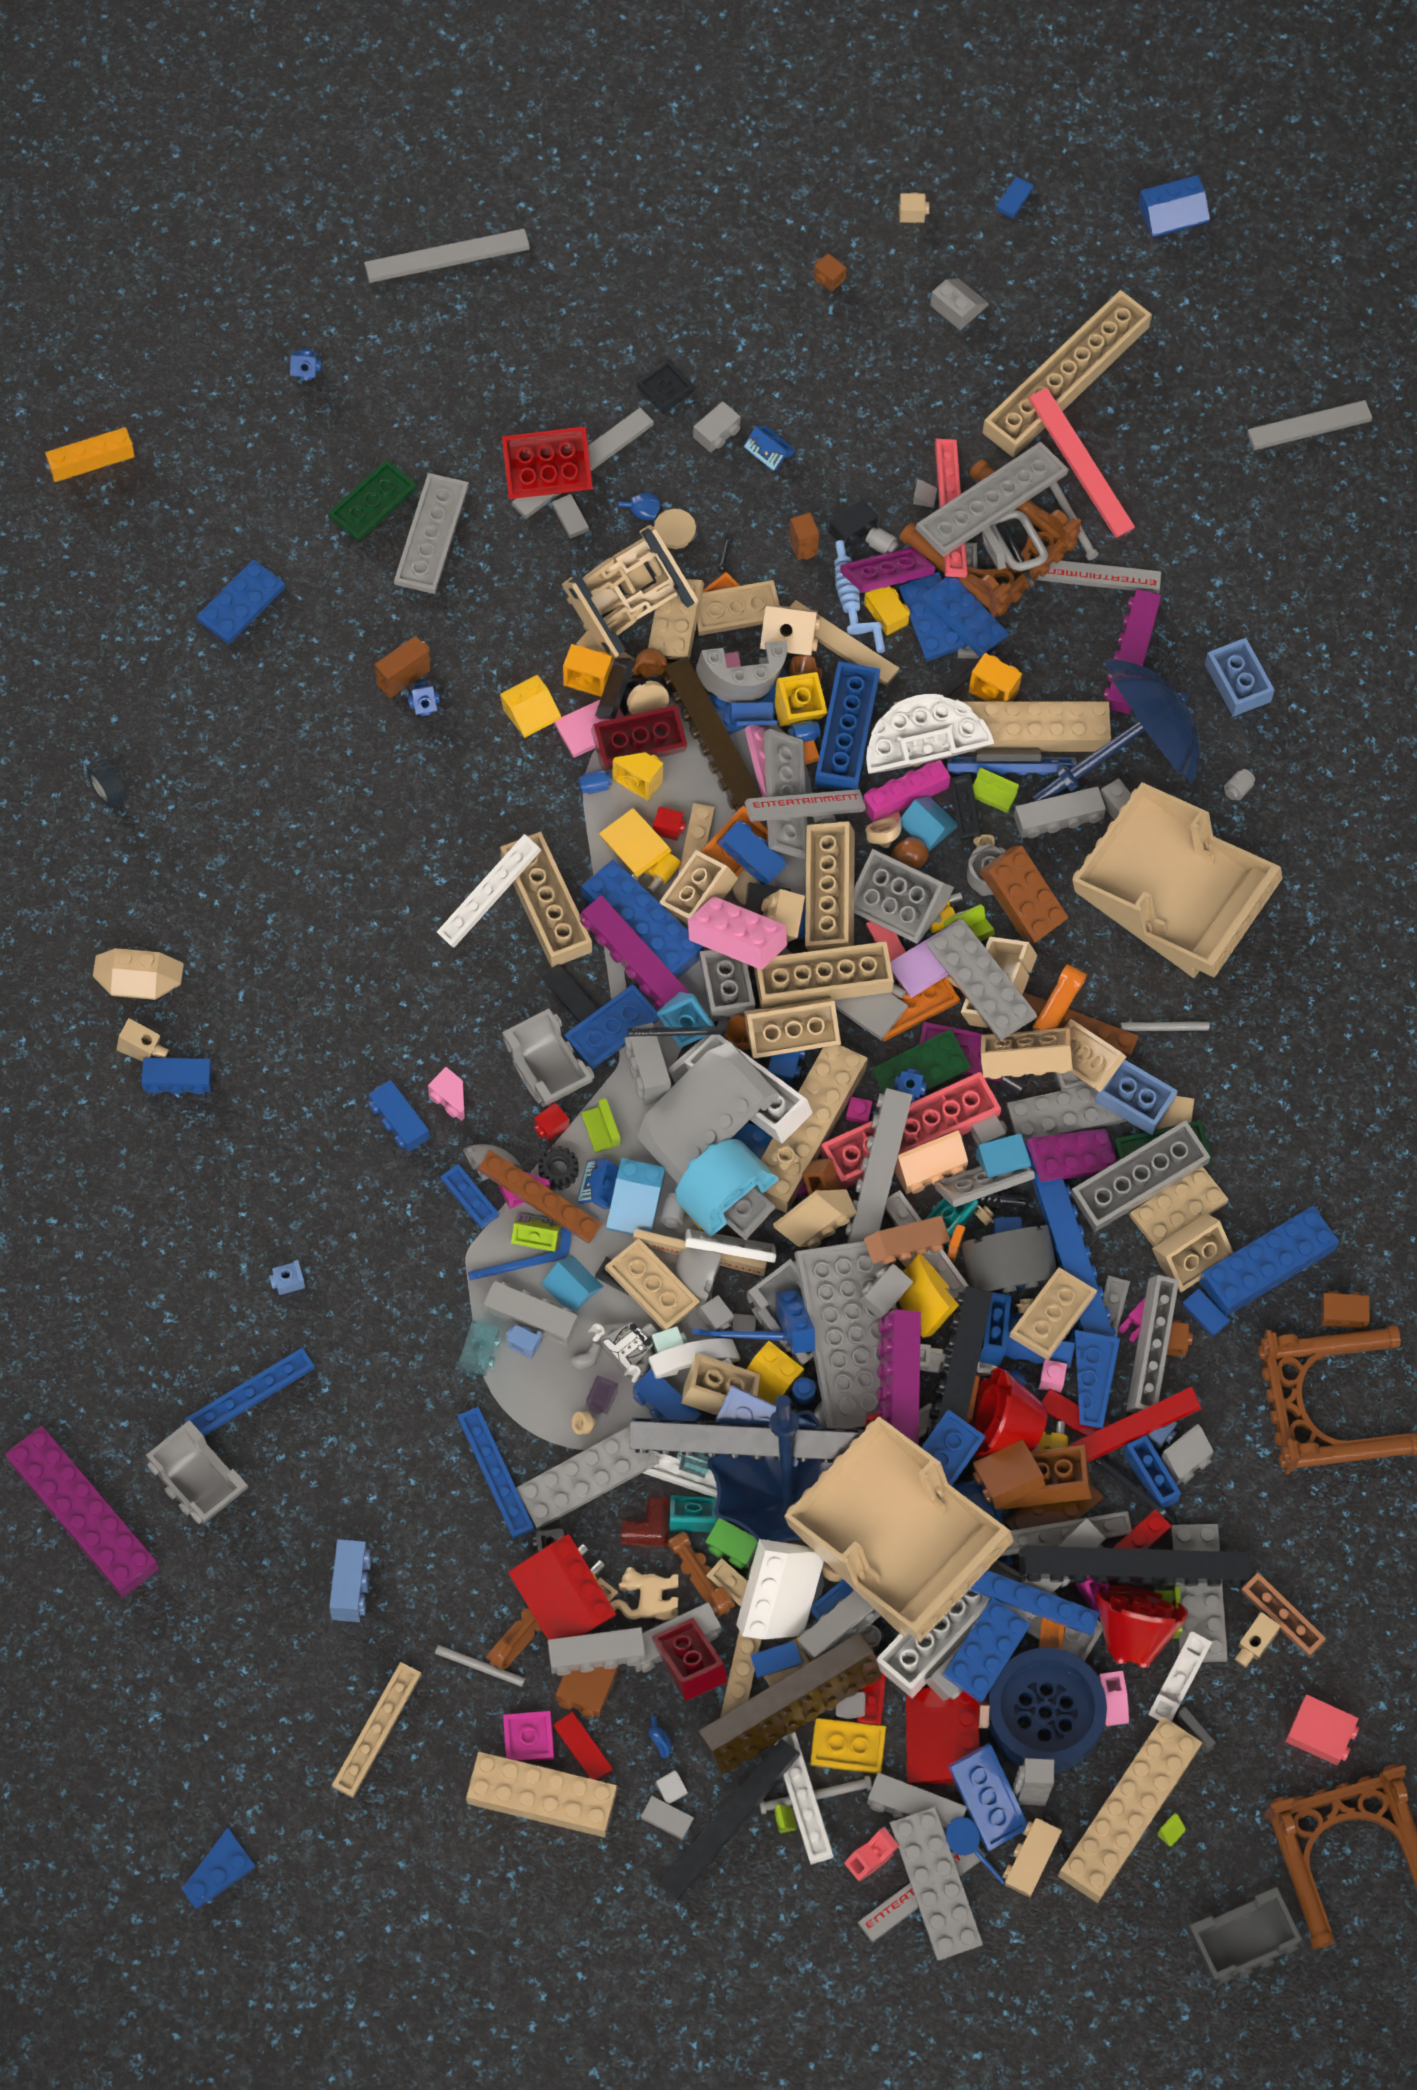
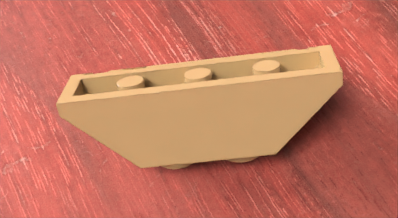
M115 948L96 955L93 978L111 996L156 1000L173 988L181 985L184 963L160 952Z

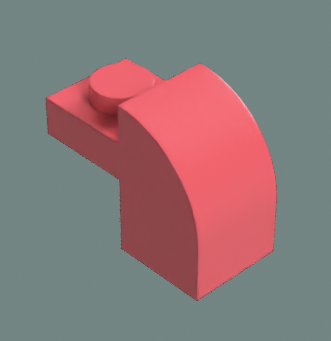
M884 1827L867 1844L855 1850L844 1863L856 1879L861 1881L885 1864L894 1855L893 1852L899 1845Z

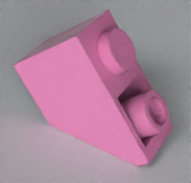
M445 1067L428 1085L429 1097L434 1103H441L451 1117H457L462 1121L465 1118L463 1080Z
M1123 1671L1100 1674L1098 1678L1103 1685L1107 1700L1105 1727L1128 1724V1698Z

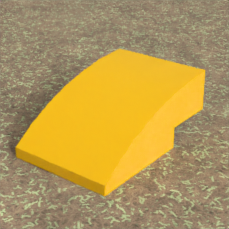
M920 1253L903 1271L913 1283L898 1301L903 1310L921 1311V1336L925 1338L932 1336L959 1304L948 1293V1284Z

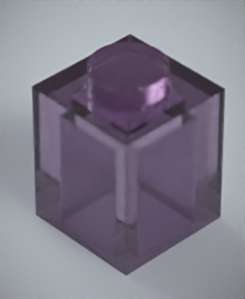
M597 1375L586 1398V1406L589 1407V1410L596 1414L604 1413L607 1415L618 1392V1383Z

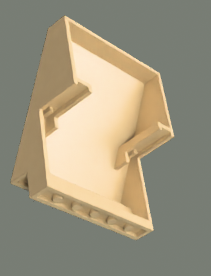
M1141 783L1137 789L1133 790L1127 804L1121 807L1115 821L1109 824L1103 838H1099L1094 851L1087 855L1084 865L1075 872L1072 881L1077 894L1191 977L1195 978L1198 972L1201 971L1215 978L1283 878L1280 866L1214 837L1209 812L1145 783Z
M881 1417L867 1425L863 1434L851 1442L844 1454L839 1455L835 1459L834 1464L819 1476L818 1481L811 1488L805 1490L802 1498L796 1504L791 1505L785 1515L788 1526L902 1636L908 1633L919 1642L925 1638L1014 1542L1011 1531L947 1483L941 1462Z

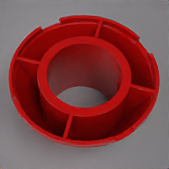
M995 1368L991 1371V1377L989 1379L984 1378L977 1389L972 1419L968 1423L986 1436L973 1457L977 1458L986 1457L1022 1439L1031 1452L1039 1444L1046 1427V1406L1007 1370Z

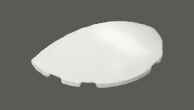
M939 694L916 695L892 706L875 725L867 747L868 774L952 757L993 745L994 741L985 722L979 719L972 712V708L965 703L945 698Z

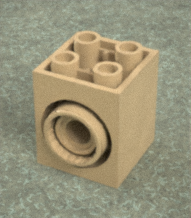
M767 604L765 606L760 649H766L765 643L787 640L788 653L811 656L812 652L817 650L818 637H815V630L820 629L821 616H817L818 611ZM789 624L793 629L792 634H784L781 630L782 625Z

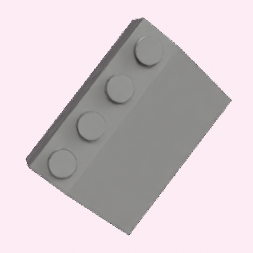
M872 849L854 887V913L918 944L945 908L954 887Z

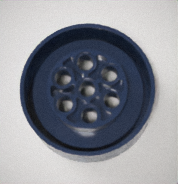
M1037 1648L1025 1651L1006 1663L991 1687L988 1696L990 1711L987 1731L991 1742L999 1754L1017 1768L1023 1766L1025 1759L1054 1760V1774L1068 1771L1078 1766L1090 1755L1101 1735L1107 1715V1700L1103 1685L1094 1670L1085 1661L1072 1653L1055 1648ZM1048 1687L1052 1694L1045 1696L1040 1692V1688ZM1027 1697L1030 1699L1031 1704L1024 1706L1020 1703L1019 1698ZM1067 1700L1071 1703L1072 1707L1064 1709L1061 1707L1060 1701ZM1047 1710L1051 1717L1044 1719L1039 1715V1711ZM1026 1720L1029 1722L1030 1727L1026 1729L1021 1728L1018 1725V1721ZM1066 1723L1070 1726L1071 1730L1063 1732L1060 1730L1059 1724ZM1046 1733L1050 1740L1043 1742L1039 1740L1038 1734Z

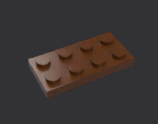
M1090 1483L1092 1499L1022 1507L1004 1525L1012 1531L1082 1519L1104 1497Z

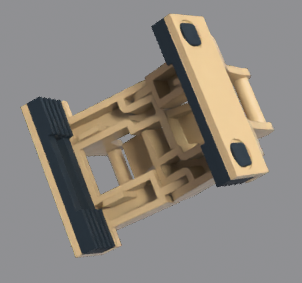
M651 525L639 531L643 537L641 540L605 560L583 578L571 577L561 584L569 596L567 601L574 606L583 621L584 629L590 631L600 649L612 657H617L625 651L618 635L635 623L637 619L676 596L679 597L680 601L687 608L698 602L697 597L657 530ZM648 561L656 575V583L641 591L640 589L653 581L643 564ZM620 584L624 592L629 594L623 596L617 585ZM615 609V610L612 611L610 614H608L605 618H602L601 615H603V614H605V613H607V612H609V611Z

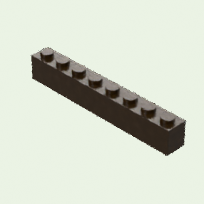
M688 657L664 666L663 683L666 687H670L672 691L671 697L676 705L679 704L683 720L685 722L688 721L691 726L689 728L693 739L699 741L700 752L703 757L707 756L710 771L713 775H717L719 788L722 792H726L730 808L737 811L741 806L746 808L744 802L747 799L762 798Z

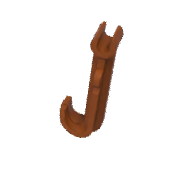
M684 1531L669 1539L668 1546L674 1554L678 1553L683 1561L681 1564L682 1573L685 1575L691 1574L690 1581L704 1602H709L715 1616L719 1617L722 1614L726 1615L729 1613L730 1609L735 1607V1604L723 1586L719 1588L706 1576L711 1571V1568L704 1566L706 1563L705 1555L694 1553L690 1547L691 1542Z
M529 1608L522 1611V1620L516 1621L486 1656L494 1667L497 1666L501 1670L506 1669L535 1637L534 1630L542 1631Z

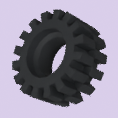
M558 1146V1149L555 1150L554 1147H551L549 1152L545 1150L544 1156H540L538 1172L541 1178L549 1180L551 1189L555 1190V1187H559V1190H563V1186L569 1188L570 1183L574 1184L576 1178H578L577 1157L575 1158L573 1151L569 1152L568 1148L562 1150V1146ZM555 1161H562L567 1165V1171L562 1175H555L550 1171L551 1164Z

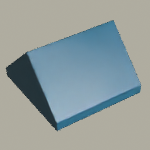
M930 796L915 799L901 817V828L911 837L922 840L926 844L928 852L958 827L957 822Z
M679 992L656 1013L665 1027H715L696 997L689 993ZM707 1035L672 1037L681 1048Z
M1021 1133L980 1144L975 1154L976 1160L988 1178L1031 1166Z
M574 1255L558 1261L541 1283L563 1307L572 1309L574 1312L604 1287Z

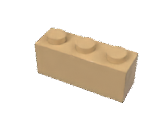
M1038 1818L1035 1819L1034 1823L1029 1821L1023 1833L1027 1838L1024 1844H1018L1013 1854L1016 1857V1861L1013 1866L1008 1864L1003 1878L1006 1879L1004 1885L1030 1898L1062 1830Z

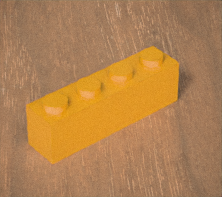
M126 427L45 452L54 482L135 457L133 445Z

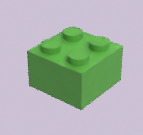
M718 1518L706 1540L711 1554L720 1559L723 1556L729 1558L730 1564L740 1570H743L744 1567L750 1569L758 1545L754 1536Z

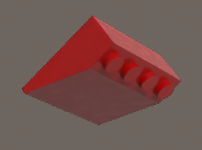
M585 426L502 437L509 500L593 490L589 443Z
M569 1534L548 1545L508 1572L547 1640L587 1635L616 1618L614 1609Z
M931 1688L920 1689L913 1698L906 1694L907 1784H956L948 1765L979 1749L978 1701L964 1691L954 1700L949 1698L945 1701Z

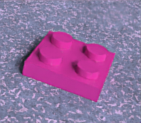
M550 1711L503 1715L506 1759L519 1762L554 1759Z

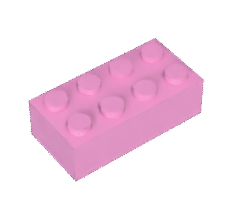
M715 896L710 898L688 919L690 941L761 970L787 946L786 925Z

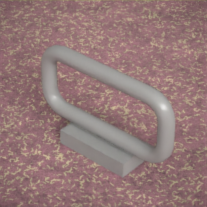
M1013 510L982 531L983 545L998 570L1006 568L1007 562L1010 568L1016 571H1024L1042 565L1048 558L1046 547L1024 512ZM1010 519H1019L1039 552V557L1025 562L1015 561L998 532L996 524Z

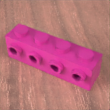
M941 760L928 762L919 770H911L897 780H889L878 789L872 788L868 790L864 795L865 811L873 823L909 807L915 799L926 796L931 797L948 789L951 776Z

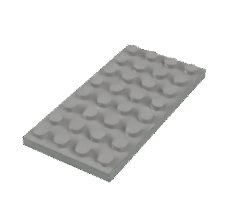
M865 1241L796 1251L794 1254L804 1307L815 1328V1351H813L826 1425L828 1428L855 1429L865 1427L866 1416L876 1414L877 1410H879V1401H877L876 1394L878 1387H880V1378L877 1377L880 1355H878L877 1349L878 1343L881 1341V1333L878 1331L879 1319L859 1299L863 1295L861 1290L869 1282L873 1284L877 1279L875 1274L882 1266L888 1267V1265H883V1262L873 1264ZM894 1304L887 1313L896 1310V1305Z

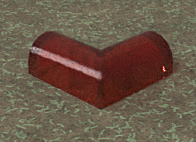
M662 1497L648 1498L646 1522L623 1520L621 1544L667 1547L670 1500Z

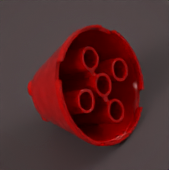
M1109 1585L1108 1590H1103V1587H1100L1096 1591V1601L1107 1651L1114 1656L1113 1661L1126 1664L1129 1661L1136 1663L1140 1667L1148 1668L1150 1663L1153 1662L1188 1618V1610L1184 1605L1178 1603L1176 1610L1175 1600H1172V1603L1162 1599V1594L1121 1585Z

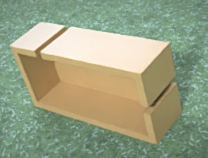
M989 937L985 947L1021 995H1023L1029 979L1027 972L1032 971L1037 958L1036 952L1029 942ZM966 998L961 1013L968 1024L987 1028L986 1022Z

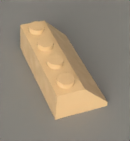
M831 997L744 1011L746 1030L753 1059L841 1044L835 1001Z
M1070 1028L1014 1032L999 1041L995 1034L981 1035L983 1078L1021 1077L1024 1074L1043 1075L1046 1072L1066 1073L1069 1070H1073Z

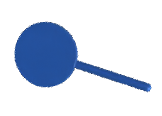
M965 1817L953 1819L946 1828V1841L950 1849L961 1856L974 1853L1002 1884H1005L1003 1877L977 1850L980 1842L977 1826Z

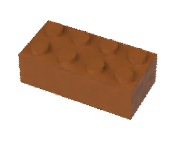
M1022 845L1010 847L979 871L1023 941L1036 943L1068 919L1065 911Z
M1085 1445L1031 1451V1455L1043 1474L1045 1486L999 1509L1004 1510L1092 1499Z

